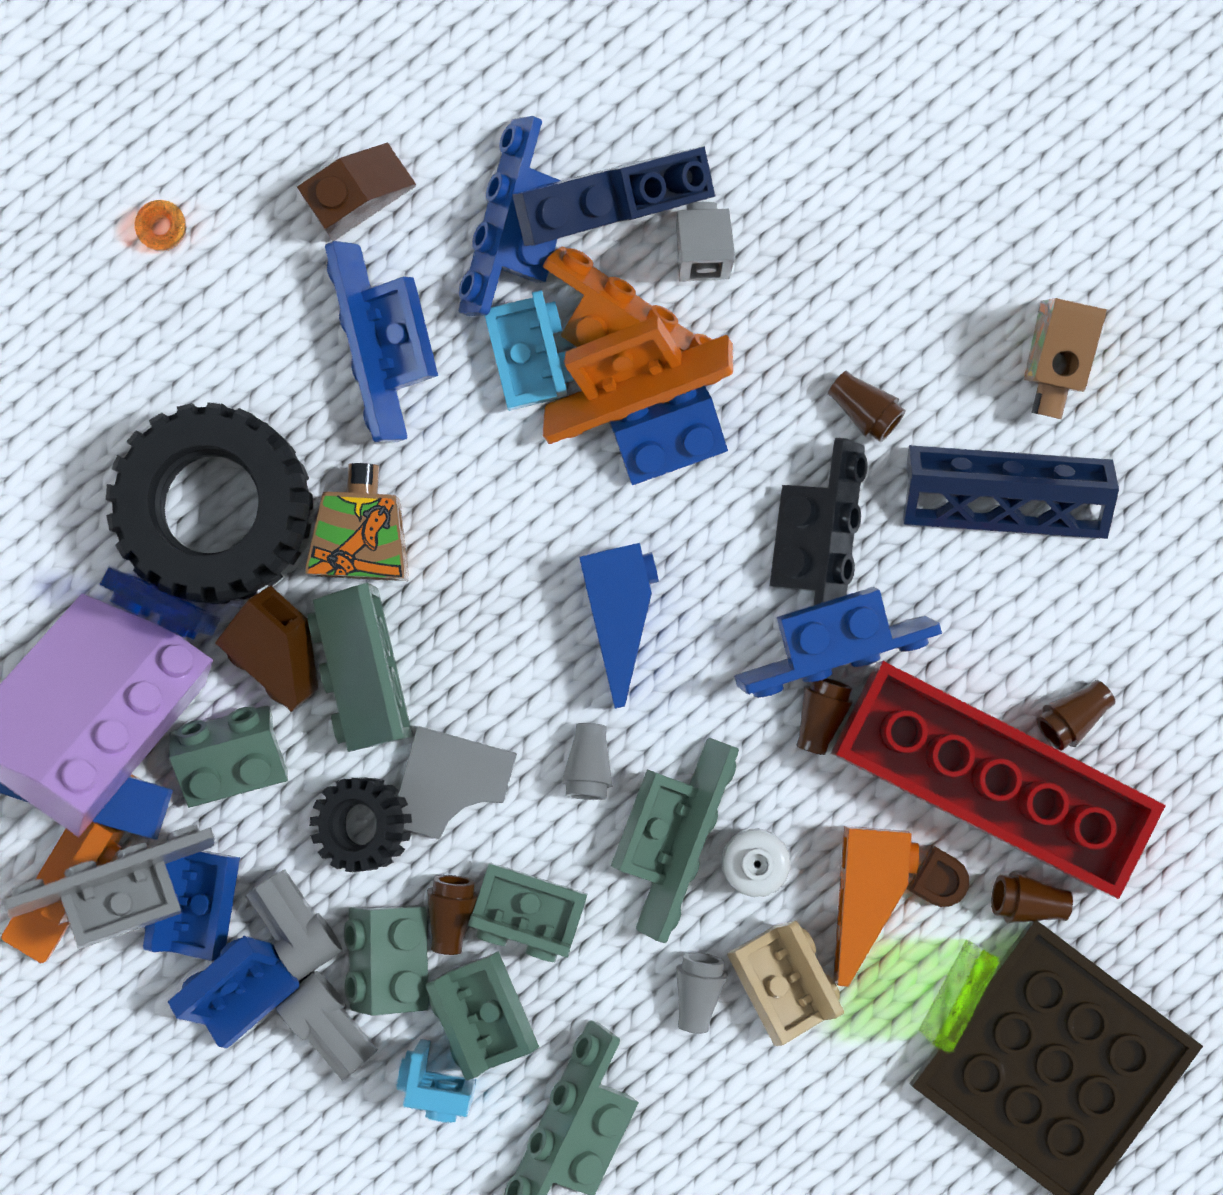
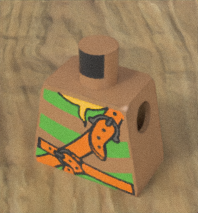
M1058 298L1042 300L1040 302L1024 380L1038 383L1031 413L1062 420L1069 390L1085 391L1107 309ZM1058 353H1061L1066 361L1065 369L1061 374H1057L1052 366L1053 359Z
M349 463L347 492H323L306 562V574L313 577L409 581L401 502L396 495L378 494L379 465Z

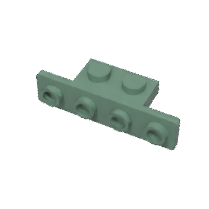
M708 738L705 742L690 785L647 769L611 863V867L619 871L653 882L636 929L653 940L664 944L667 943L671 931L676 928L680 921L683 899L689 883L698 873L701 851L707 835L716 825L718 818L717 809L726 785L731 782L736 771V758L739 749L712 738Z
M590 1020L583 1034L577 1038L573 1046L572 1057L560 1081L552 1089L549 1105L537 1129L530 1135L525 1155L515 1175L507 1183L504 1195H547L553 1183L587 1195L596 1194L639 1103L630 1095L601 1084L620 1044V1038L600 1023Z

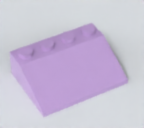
M81 594L0 684V782L79 837L203 689L213 659L170 629Z

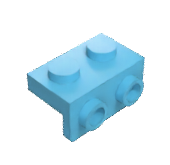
M542 290L532 292V298L492 307L489 314L485 316L508 411L568 396L565 383L575 381L564 365L566 351L557 353L553 334L562 332L556 302L545 304Z
M420 1039L414 1051L407 1050L405 1058L401 1060L396 1090L406 1091L403 1107L426 1110L425 1118L438 1122L454 1123L457 1120V1116L467 1117L473 1102L477 1079L466 1080L462 1076L426 1071L431 1040Z

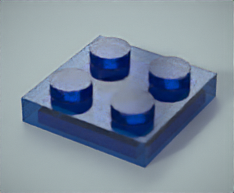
M108 566L99 584L113 592L109 600L110 602L132 613L141 614L149 617L151 611L160 615L156 623L157 625L184 638L188 637L195 640L198 633L213 636L221 620L220 617L182 598L157 590L158 587L131 573Z

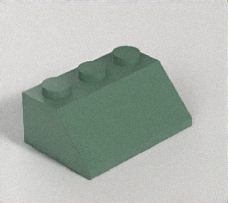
M367 582L312 600L315 612L307 614L308 624L314 643L322 642L327 662L320 663L319 669L326 694L334 692L338 712L331 714L337 743L346 742L348 752L413 737L379 589Z

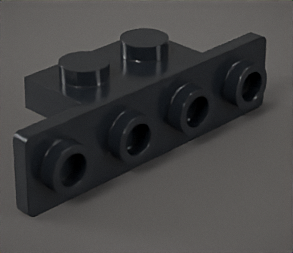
M835 438L828 488L782 485L769 586L780 589L815 592L813 605L847 595L848 584L851 583L855 572V562L852 556L854 534L858 531L861 523V509L858 505L860 486L866 477L868 469L864 445L847 438Z

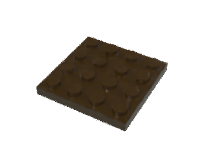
M1038 920L1028 923L909 1084L1053 1195H1094L1203 1048V1045Z

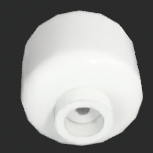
M760 828L745 829L735 834L726 844L722 855V869L729 884L739 893L750 897H766L778 891L787 881L791 869L790 854L784 842L772 832ZM759 860L761 862L760 867H754V862Z

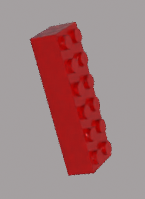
M885 661L876 662L830 753L1116 899H1120L1166 807L1165 804Z

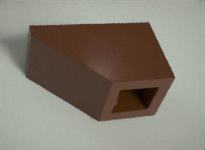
M270 585L247 600L215 644L227 654L232 664L245 670L259 682L271 699L293 712L319 689L308 618Z

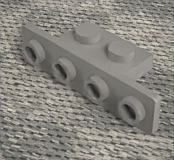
M197 825L187 826L167 835L169 842L148 849L146 843H140L122 849L116 853L118 859L116 861L98 867L95 861L75 865L64 871L66 878L45 885L43 879H37L21 884L12 889L13 897L3 900L8 917L14 918L62 901L78 950L181 914V908L165 864L213 847L215 837L212 828L199 831Z

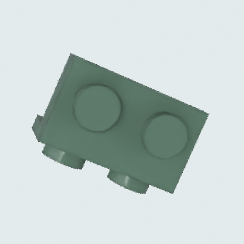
M268 705L258 708L242 707L231 712L228 716L206 722L202 720L191 721L170 734L169 759L188 808L288 781V770L273 730V715Z
M489 862L468 926L478 929L476 937L483 941L506 946L507 940L510 939L528 945L526 954L544 961L555 962L557 955L566 958L569 956L588 894Z
M427 906L350 907L349 920H347L344 926V942L349 950V972L345 978L344 988L351 1011L371 1016L428 1011V991L426 989V984L428 983Z
M499 951L449 970L426 984V989L430 996L431 1009L442 1024L450 1043L451 1056L460 1067L466 1080L476 1078L490 1068L531 1054L539 1048V1044Z

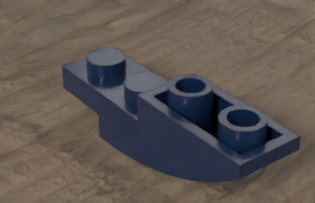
M705 146L637 161L513 194L524 246L537 245L619 221L633 220L716 197Z

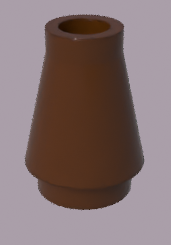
M847 370L835 380L827 393L838 403L867 439L872 436L879 442L884 441L892 433L906 412L904 408L898 405L899 398L854 377Z
M830 678L810 683V686H804L797 747L811 753L826 755L831 740L853 704V701L849 699L852 691L851 686Z
M1095 680L1078 691L1044 705L1043 713L1036 718V722L1047 741L1056 749L1062 751L1068 746L1076 747L1104 713L1116 704V701L1109 688L1100 680Z
M1013 871L1009 876L999 875L996 878L992 890L991 907L993 914L1003 917L1006 923L1035 920L1067 921L1073 908V896L1070 890L1059 889Z
M438 875L433 878V887L427 889L432 934L431 950L433 952L443 955H458L462 953L463 940L478 898V894L474 892V880L457 875Z

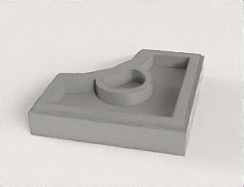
M417 726L398 797H405L408 806L401 808L403 814H411L412 823H404V830L440 839L449 821L463 808L480 802L504 803L517 753Z

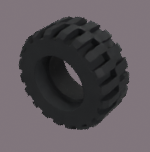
M207 402L206 407H196L192 403L177 406V413L167 416L164 413H160L151 418L149 422L152 427L143 434L136 430L126 441L132 447L125 458L117 455L111 469L118 473L115 484H107L105 500L112 502L113 513L106 515L109 531L117 534L119 541L115 546L121 557L132 563L134 566L132 571L142 580L158 587L157 590L171 596L198 603L205 602L211 604H227L230 600L235 599L246 600L258 594L259 589L266 585L273 586L283 578L281 572L289 564L294 566L301 555L298 549L303 538L308 539L312 524L308 522L309 510L313 509V494L308 491L307 486L308 474L305 466L298 460L295 454L296 451L288 441L270 425L261 421L252 413L237 408V410L231 409L221 403ZM204 457H222L241 465L253 479L258 493L257 514L248 533L232 548L216 553L197 552L181 544L171 533L165 516L167 493L175 477L190 463Z

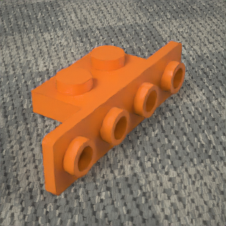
M561 246L548 256L543 264L547 271L584 295L560 335L576 347L657 315L681 352L713 340L703 334H694L680 325L678 318L668 309L659 305L652 306L638 297L635 289L628 282L618 277L607 276L593 266L594 263L590 257L577 249H567Z
M657 315L565 352L564 365L582 391L548 403L545 406L543 437L548 444L566 438H574L584 431L610 421L621 420L631 413L657 403H666L676 396L705 385H713L733 373V343L728 335H723L681 352Z
M91 822L79 837L65 829L35 880L43 879L44 884L47 885L66 878L64 871L75 865L95 861L98 867L116 861V853L123 848L118 843L126 831ZM62 901L11 918L2 933V940L39 963L47 962L70 925Z

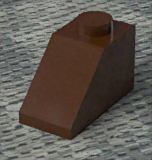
M387 142L337 159L298 185L297 188L332 241H335L417 185Z

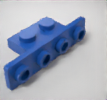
M535 116L513 119L502 133L499 143V149L502 154L497 172L490 179L486 189L488 204L484 219L478 225L472 240V247L475 250L470 269L463 276L459 286L461 302L458 312L467 316H486L489 314L501 270L535 283H546L549 271L543 267V264L547 257L555 251L558 239L537 245L524 246L513 194L561 181L530 168L542 125V119Z
M340 241L330 242L325 245L328 258L327 272L335 286L340 306L339 321L347 335L352 355L351 369L354 378L359 383L365 407L363 412L365 425L371 432L374 442H400L406 440L408 435L396 390L438 377L414 277L403 276L371 288L360 245Z
M871 587L777 616L787 659L739 673L734 678L737 687L744 693L753 694L756 698L768 697L781 692L784 689L783 684L802 678L803 682L819 681L831 676L832 668L848 663L852 667L870 665L881 659L880 653L896 648L902 652L923 648L929 644L928 638L942 634L939 622L927 616H921L889 626L880 589Z

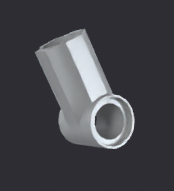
M285 869L246 894L275 938L273 944L281 961L292 976L296 977L299 981L343 952L342 946L330 925L319 913L315 914Z
M314 971L299 984V987L275 1008L293 1033L302 1040L308 1039L343 1081L362 1066L378 1049L345 1011V1003L333 985L320 972Z

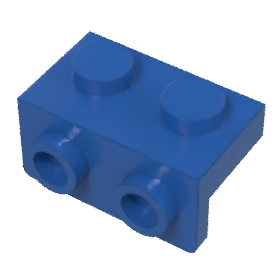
M705 386L678 395L666 403H657L631 413L621 420L609 422L632 486L728 452L712 397Z
M203 850L165 864L181 908V914L145 926L143 949L150 952H174L209 961H215L220 957V951L227 944L240 857Z
M243 936L225 945L220 951V957L205 970L187 978L182 984V989L167 1003L177 1019L206 1025L217 1046L229 1048L299 987V981L287 970L278 956L274 944Z

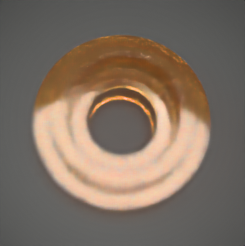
M153 200L146 203L138 211L134 224L139 240L146 247L154 251H168L175 248L183 240L187 229L183 212L178 206L167 200ZM162 218L168 219L170 221L169 230L162 235L155 234L153 231L155 222Z

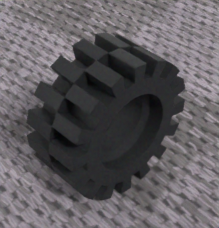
M364 777L341 779L335 782L337 786L325 788L321 793L326 798L316 800L313 808L320 811L319 816L310 817L309 825L318 826L319 833L310 836L313 844L322 843L323 848L318 851L321 858H332L329 865L336 869L345 868V872L377 870L378 867H387L393 863L392 857L401 856L405 848L400 846V843L402 841H409L411 832L404 831V823H412L411 814H403L401 808L408 806L405 797L395 796L399 791L395 786L384 785L385 780ZM358 804L369 807L376 817V833L364 845L352 841L346 831L347 814Z

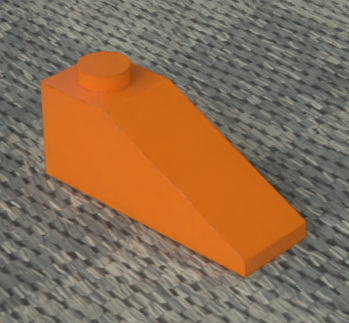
M844 826L833 980L838 986L849 987L908 886L909 873L917 874L919 844L911 842L912 833L908 831Z

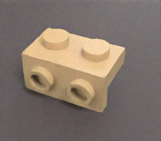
M797 921L777 924L727 953L774 1046H783L822 1021L836 1019L844 1014V1010L839 1002L840 992L836 983L829 975L824 973L815 956L816 946L811 935L804 928L800 927Z

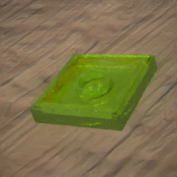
M968 939L965 940L919 1028V1031L933 1045L948 1053L950 1051L953 1052L1000 962L997 956Z

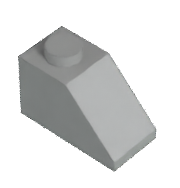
M703 201L690 203L687 205V210L677 211L676 229L679 282L730 279L735 255L729 208L717 209V203Z

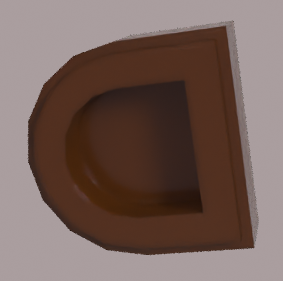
M932 845L919 866L917 874L914 875L908 885L907 890L933 905L950 907L959 903L967 894L969 874L960 861Z

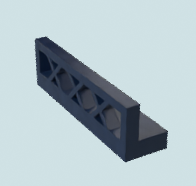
M909 445L907 456L908 488L903 521L904 525L1108 539L1119 493L1114 462L1112 459ZM919 492L942 494L949 501L936 510L917 508ZM980 496L993 497L1000 504L988 513L974 512L968 506L969 503ZM1031 500L1045 501L1051 507V509L1038 517L1025 516L1018 508ZM1082 504L1101 505L1098 521L1076 520L1070 512Z

